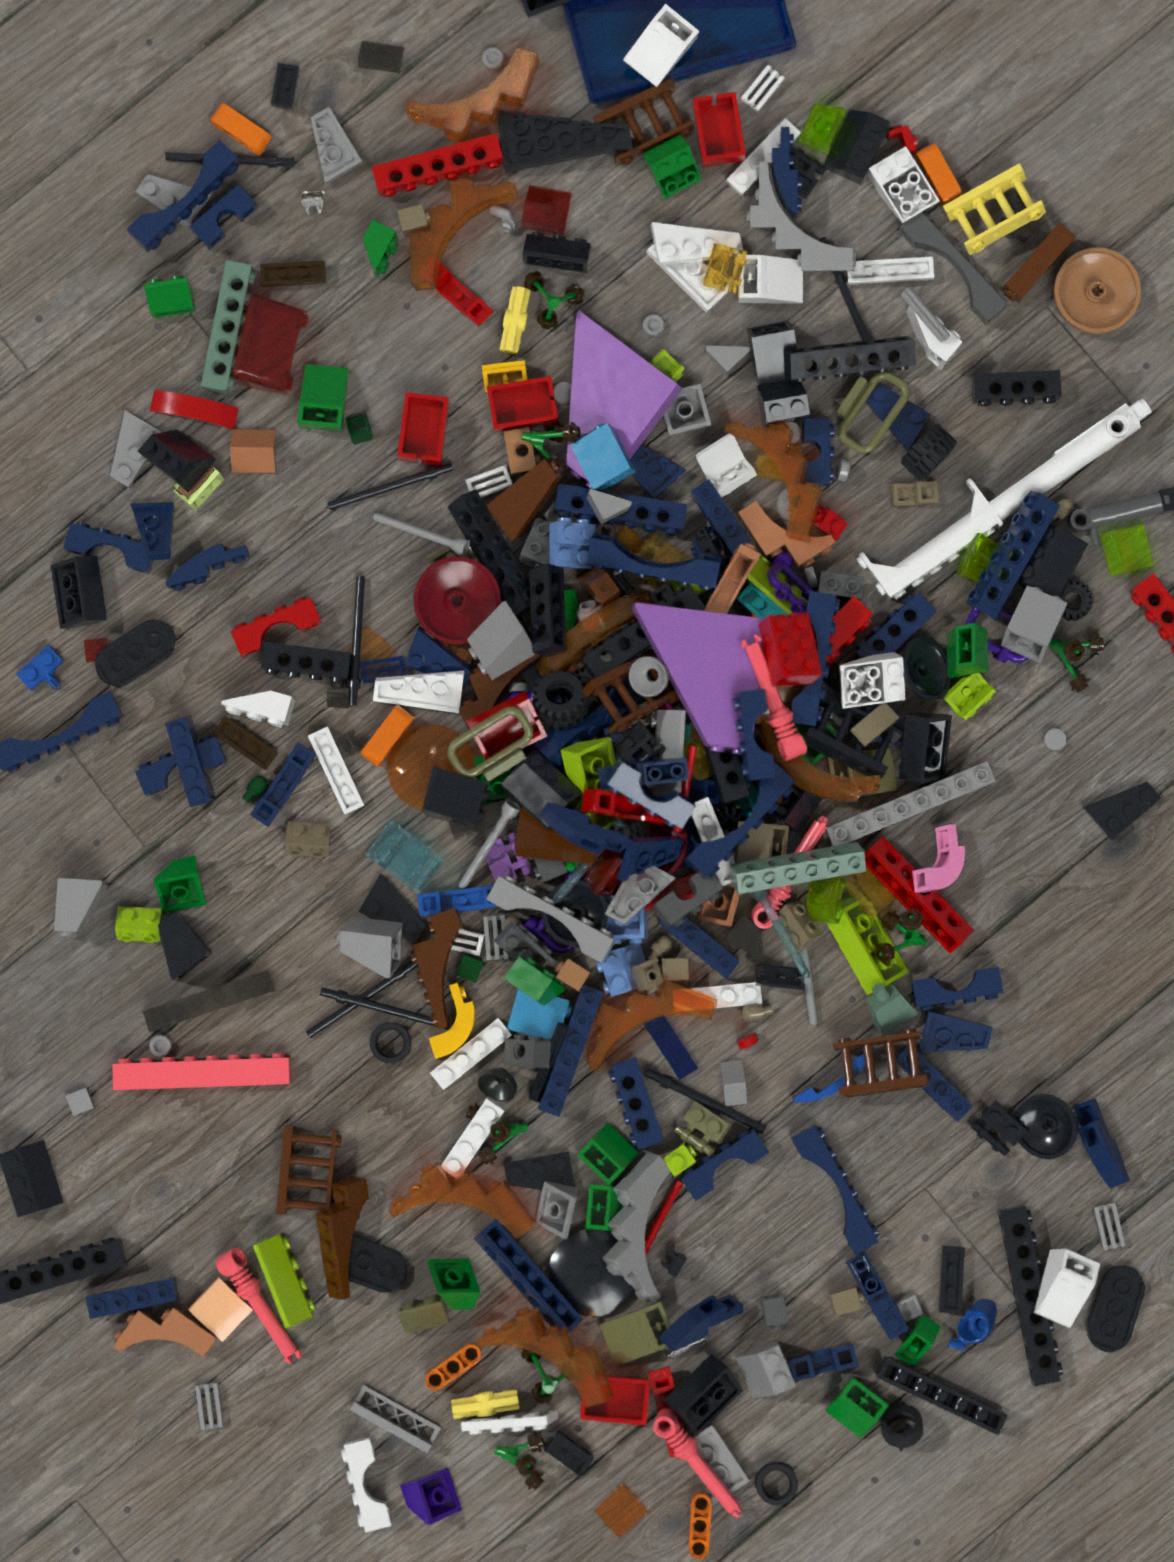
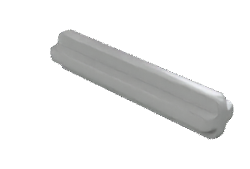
M911 287L906 288L901 294L903 299L941 343L950 336L949 332Z

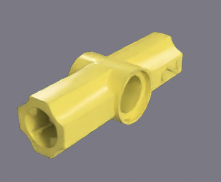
M512 287L509 306L505 311L503 321L504 330L500 345V351L518 354L522 332H524L528 315L526 312L531 290L523 287Z
M517 1389L496 1393L493 1391L481 1392L470 1397L451 1399L454 1419L476 1415L477 1417L495 1415L497 1412L520 1409Z

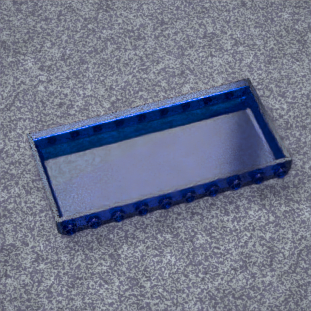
M573 0L562 5L590 104L601 103L654 87L651 82L629 66L623 59L665 4L699 30V34L694 43L662 82L672 78L673 82H678L793 50L797 45L785 0Z

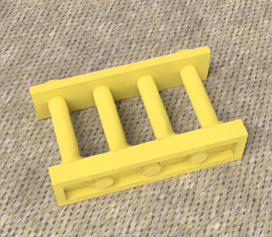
M1020 163L943 206L950 222L955 219L958 220L969 240L964 244L969 255L982 251L985 246L1030 221L1040 219L1046 213L1042 201L1040 200L1034 204L1024 187L1023 181L1027 179ZM1012 187L1017 190L1026 206V209L1017 214L1014 213L1003 194ZM992 198H996L1007 217L1006 220L997 225L984 205L985 202ZM973 209H977L988 230L979 235L975 234L965 216L967 212Z

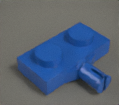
M47 645L16 675L31 691L46 681L53 690H56L55 684L59 687L61 683L58 682L53 674L64 661Z

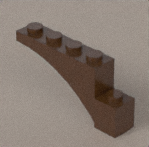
M535 654L494 680L490 678L488 673L483 675L479 667L472 670L473 674L469 675L478 700L475 701V698L462 703L463 707L459 708L467 730H470L466 720L496 706L508 685L528 666L544 656Z
M456 908L430 916L429 928L432 935L436 934L437 937L412 945L413 951H410L414 964L418 963L420 969L417 972L420 984H425L427 990L424 993L427 1005H432L434 1013L431 1014L433 1024L438 1026L439 1029L450 1027L444 998L446 966L459 931L464 930Z
M350 1176L333 1183L332 1189L335 1205L315 1213L324 1263L323 1267L327 1281V1291L329 1297L340 1300L350 1298L348 1272L350 1248L357 1220L366 1200H369L366 1178Z

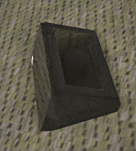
M362 41L358 55V67L400 73L404 47Z

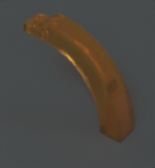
M644 591L637 595H634L632 592L609 603L566 633L567 651L551 657L543 656L535 668L541 676L544 674L549 675V671L552 670L559 672V669H563L564 672H567L586 650L625 624L637 620L632 610L634 603L655 605L647 592Z
M769 719L761 720L759 733L766 752L773 755L774 764L776 763L794 779V784L799 788L825 799L845 802L858 801L862 792L865 795H869L878 791L881 785L880 775L840 777L815 768L801 756L785 761L778 750L777 741L780 738H776L778 734L774 733L776 728H772V725L768 724L767 721Z

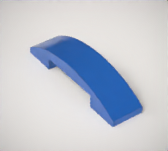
M494 885L417 894L420 916L435 915L452 908L462 912L499 907L486 900Z
M864 1053L852 1060L854 1078L865 1065ZM845 1075L815 1093L812 1087H809L792 1099L796 1103H803L830 1096L839 1091V1087L844 1086V1083H846Z

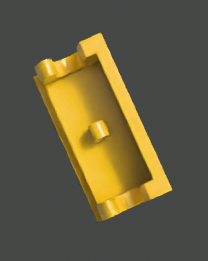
M525 360L482 365L485 393H488L487 386L527 380Z

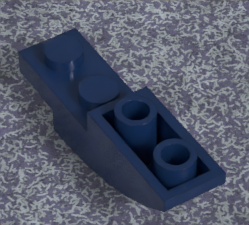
M781 127L780 148H772L771 151L772 172L776 189L783 205L791 217H796L797 211H801L802 198H798V190L802 189V176H798V170L789 169L793 168V155H789L790 147L794 145V134H790V127Z
M222 543L210 547L182 564L166 581V586L169 590L179 591L185 589L186 584L193 582L194 585L207 582L206 578L211 577L210 568L219 570L230 562H233V564L245 562L246 558L250 557L248 548L244 545L226 551Z
M687 758L630 762L639 767L641 773L640 785L647 786L689 780ZM614 765L598 767L600 790L609 789L606 777Z
M548 802L541 811V818L552 829L568 841L599 855L602 849L605 848L621 854L628 845L629 836L619 831L602 828L597 824H589V815L583 814L581 811L570 810L559 804Z
M1091 1099L1074 1106L1081 1125L1078 1127L1080 1137L1103 1180L1109 1188L1129 1182L1130 1179L1116 1140H1111L1097 1100Z
M865 1251L846 1261L849 1270L889 1341L909 1331Z
M730 1294L720 1299L712 1295L694 1305L676 1319L660 1336V1341L673 1352L708 1336L709 1328L743 1313L744 1305Z

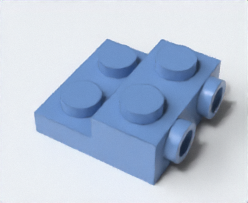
M558 518V522L549 523L550 564L561 568L591 569V564L587 563L590 539L596 533V525L590 524V520L579 519L576 520V523H572L571 518Z
M615 895L604 896L608 907ZM646 906L625 925L608 917L605 929L613 933L612 938L616 940L615 944H621V940H629V944H642L643 939H648Z
M632 944L610 951L604 963L595 960L599 973L603 972L606 979L602 981L605 994L610 993L611 997L638 989L630 967L646 961L641 944Z

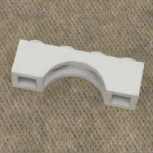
M371 1436L346 1442L341 1453L344 1463L348 1462L350 1471H347V1478L349 1484L354 1485L355 1492L352 1493L354 1505H359L361 1514H358L357 1517L360 1528L364 1527L366 1533L391 1526L392 1519L387 1501L373 1497L367 1491L364 1484L365 1470L376 1459Z

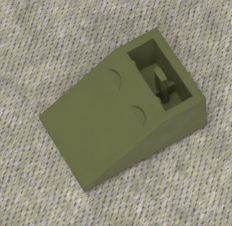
M887 748L882 763L888 766V769L879 782L829 757L826 758L833 801L898 791L890 748ZM877 749L862 751V753L874 759Z
M438 1294L426 1296L421 1302H417V1299L404 1301L398 1310V1316L405 1334L450 1323L446 1303Z
M660 1300L599 1325L615 1366L667 1348L660 1341V1336L670 1326V1323Z

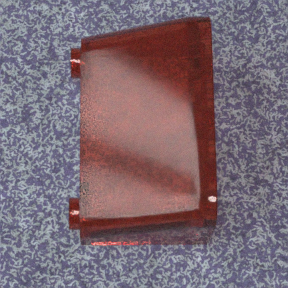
M251 295L233 370V379L237 385L287 396L288 390H292L294 383L290 370L299 332L303 327L306 328L309 315H306L305 310L262 296Z

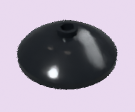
M921 636L909 641L902 653L903 676L906 684L916 696L923 700L934 701L944 697L952 684V678L947 677V652L940 643L930 637Z
M579 880L567 881L556 886L547 896L556 902L555 907L562 910L564 906L573 912L579 909L581 916L577 919L581 920L584 917L594 923L593 928L599 931L601 928L605 929L608 922V916L605 915L608 905L603 894L592 884ZM543 912L545 927L554 939L565 945L579 946L572 932L561 921Z
M1038 1094L1029 1097L1018 1107L1015 1117L1029 1128L1028 1132L1019 1141L1027 1152L1038 1158L1055 1159L1063 1156L1073 1147L1078 1135V1124L1072 1109L1063 1100L1049 1094ZM1048 1120H1052L1054 1125H1049Z

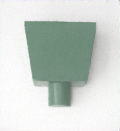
M881 983L876 984L872 989L874 994L867 998L866 1001L872 1022L882 1036H886L918 1014L893 984H888L887 986Z

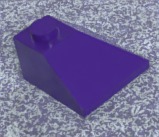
M448 1468L417 1477L400 1485L406 1506L427 1525H431L462 1510Z

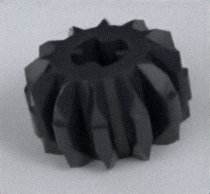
M732 803L729 806L723 804L720 809L714 807L715 815L724 836L738 828V821L745 822L742 810L736 808Z

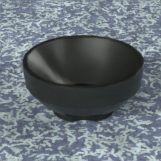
M505 1068L487 1069L482 1072L478 1079V1087L481 1092L493 1100L509 1101L516 1094L517 1083L512 1074L508 1073Z

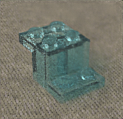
M392 820L365 854L418 895L445 860Z

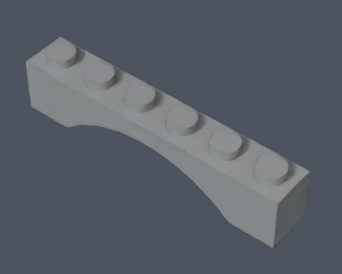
M508 875L505 878L500 876L497 878L486 900L504 910L535 909L552 915L572 932L582 953L600 963L605 962L616 942L612 938L613 933L604 928H601L600 931L593 928V922L584 917L581 920L575 918V912L564 906L562 910L555 907L556 902L546 896L543 899L535 896L537 891L526 885L524 888L517 886V880Z

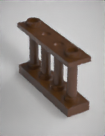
M672 78L660 83L657 87L654 86L594 115V122L599 124H614L615 120L621 117L626 119L639 145L629 151H619V156L615 157L616 166L621 164L623 166L629 165L634 161V158L679 134L684 138L692 133L691 130L694 129L693 120L687 123L684 122L672 98L673 92H675V84ZM660 98L665 101L677 125V128L668 132L664 130L652 106L653 102ZM640 108L642 110L645 109L658 137L648 142L633 116L634 111Z
M653 649L589 681L583 688L582 692L586 698L593 694L598 696L614 719L615 723L608 730L610 734L617 730L621 733L628 729L632 722L666 704L672 706L680 700L676 691H673L667 683L666 688L663 690L665 696L658 700L654 696H644L648 705L640 709L622 683L623 678L627 676L629 678L630 668L636 660L646 656L658 658ZM651 668L649 672L656 681L658 679V672ZM611 685L617 689L632 712L624 718L606 693V687Z
M916 1029L903 1030V1034L851 1041V1038L839 1039L838 1043H834L833 1048L835 1051L841 1050L846 1081L843 1087H839L840 1097L843 1099L928 1087L929 1080L927 1075H923L920 1072L916 1040L923 1039L921 1031L917 1032ZM907 1041L911 1074L907 1078H901L898 1075L894 1049L895 1042ZM885 1044L889 1077H887L888 1080L879 1081L876 1078L872 1046ZM863 1047L867 1080H865L866 1083L857 1084L854 1081L850 1049Z
M284 1126L276 1214L285 1215L287 1210H291V1208L322 1211L335 1205V1201H332V1184L334 1183L337 1148H341L342 1135H338L339 1130H333L332 1136L300 1134L298 1131H295V1126ZM302 1142L331 1145L330 1158L298 1156L296 1153H292L293 1144ZM299 1164L329 1167L328 1180L296 1178L294 1175H290L291 1166ZM297 1186L327 1189L326 1202L293 1200L292 1197H288L289 1188Z

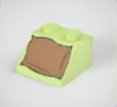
M210 466L189 492L185 491L178 484H175L174 487L176 489L174 492L196 512L224 481V478L220 472Z

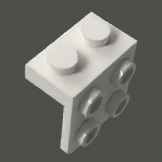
M727 434L696 455V459L706 479L711 481L721 498L757 475L754 468L745 459L732 434Z

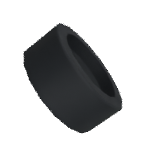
M386 1022L379 1025L372 1032L370 1049L379 1061L397 1063L409 1054L411 1036L403 1025L396 1022ZM395 1030L402 1035L404 1045L398 1054L388 1056L380 1051L378 1039L384 1031Z
M897 1404L889 1407L881 1417V1432L884 1440L889 1445L897 1448H907L915 1445L923 1435V1421L920 1412L907 1404ZM899 1419H907L915 1423L914 1428L905 1433L893 1432L889 1429V1426Z
M770 1462L758 1471L755 1486L758 1495L764 1502L770 1505L781 1506L794 1498L797 1492L798 1481L794 1471L788 1465L782 1462ZM774 1470L785 1473L789 1479L787 1492L779 1497L769 1495L763 1486L765 1476Z

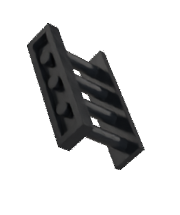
M825 692L824 700L819 701V706L824 708L821 722L817 723L815 729L810 727L804 734L803 739L806 746L879 782L888 769V766L882 763L890 742L895 744L903 731L893 724L879 735L882 737L874 759L862 753L865 746L859 740L854 749L843 743L851 722L858 724L869 714L856 707L842 708V700L839 697ZM832 712L843 717L835 739L823 733Z

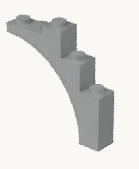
M768 161L759 162V167H756V180H759V189H756V202H759V205L750 206V211H747V223L750 224V227L753 229H776V232L772 234V243L776 245L777 250H801V254H798V267H801V271H856V249L835 247L822 243L799 228L786 213L778 198L773 181L772 163Z
M646 1154L613 1189L618 1195V1201L624 1207L608 1223L613 1230V1236L619 1241L603 1257V1260L611 1274L624 1276L626 1282L636 1290L635 1294L640 1300L656 1303L661 1296L652 1282L647 1267L645 1229L653 1198L671 1171L660 1155Z

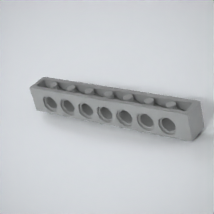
M986 761L827 827L825 833L831 846L847 844L995 782V778Z

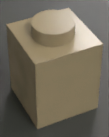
M422 204L397 210L403 236L428 230L427 223H430L431 219L429 211L424 210Z
M688 958L661 959V964H658L664 981L689 980Z
M855 1286L829 1293L836 1316L862 1309L861 1303H864V1298L861 1290L857 1291Z

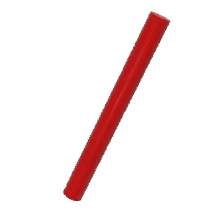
M689 745L687 753L689 780L682 781L681 793L687 797L689 795L698 746ZM675 826L673 831L681 833L682 829Z
M675 1180L645 1237V1255L649 1251L684 1184L678 1180Z

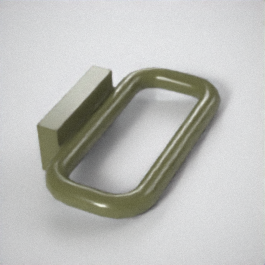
M888 371L876 373L869 382L860 376L836 412L837 417L843 420L838 429L840 441L858 453L867 454L872 452L908 401L910 396L908 384ZM888 380L901 389V396L867 445H861L848 437L847 429L878 382Z
M510 706L503 708L455 738L448 746V758L460 775L473 778L484 773L487 780L490 781L526 759L521 748L531 741L533 727L521 709ZM514 715L525 731L524 736L473 769H466L456 754L457 748L505 717Z

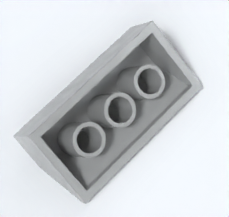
M656 710L655 715H651V728H654V738L650 740L649 745L653 747L659 742L664 748L658 753L659 756L656 759L683 758L685 710ZM682 781L648 785V793H651L650 795L664 796L674 790L681 793Z

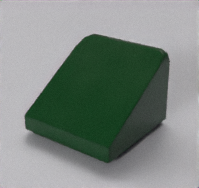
M367 414L346 419L354 445L374 439Z
M463 955L456 975L476 983L484 962Z

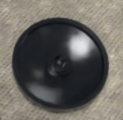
M586 1228L577 1230L569 1234L567 1239H563L552 1254L549 1264V1280L579 1315L598 1317L612 1313L628 1300L634 1289L632 1285L626 1282L624 1276L611 1274L603 1260V1257L619 1241L613 1236L611 1231Z

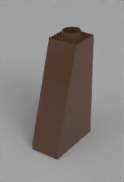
M1059 222L1003 287L1005 296L1011 301L1019 303L1070 247L1076 236Z
M547 458L542 460L486 505L511 541L517 540L523 535L564 476L560 471L562 470L560 464L555 459Z
M591 566V569L584 571L576 577L591 600H594L604 611L619 601L620 590L607 572Z
M521 807L514 843L516 856L594 864L595 856H599L598 854L568 841L551 827L545 829L531 814Z

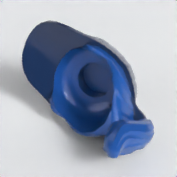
M990 1299L978 1300L959 1321L957 1327L958 1338H952L948 1343V1348L964 1351L971 1343L984 1342L995 1330L996 1303Z

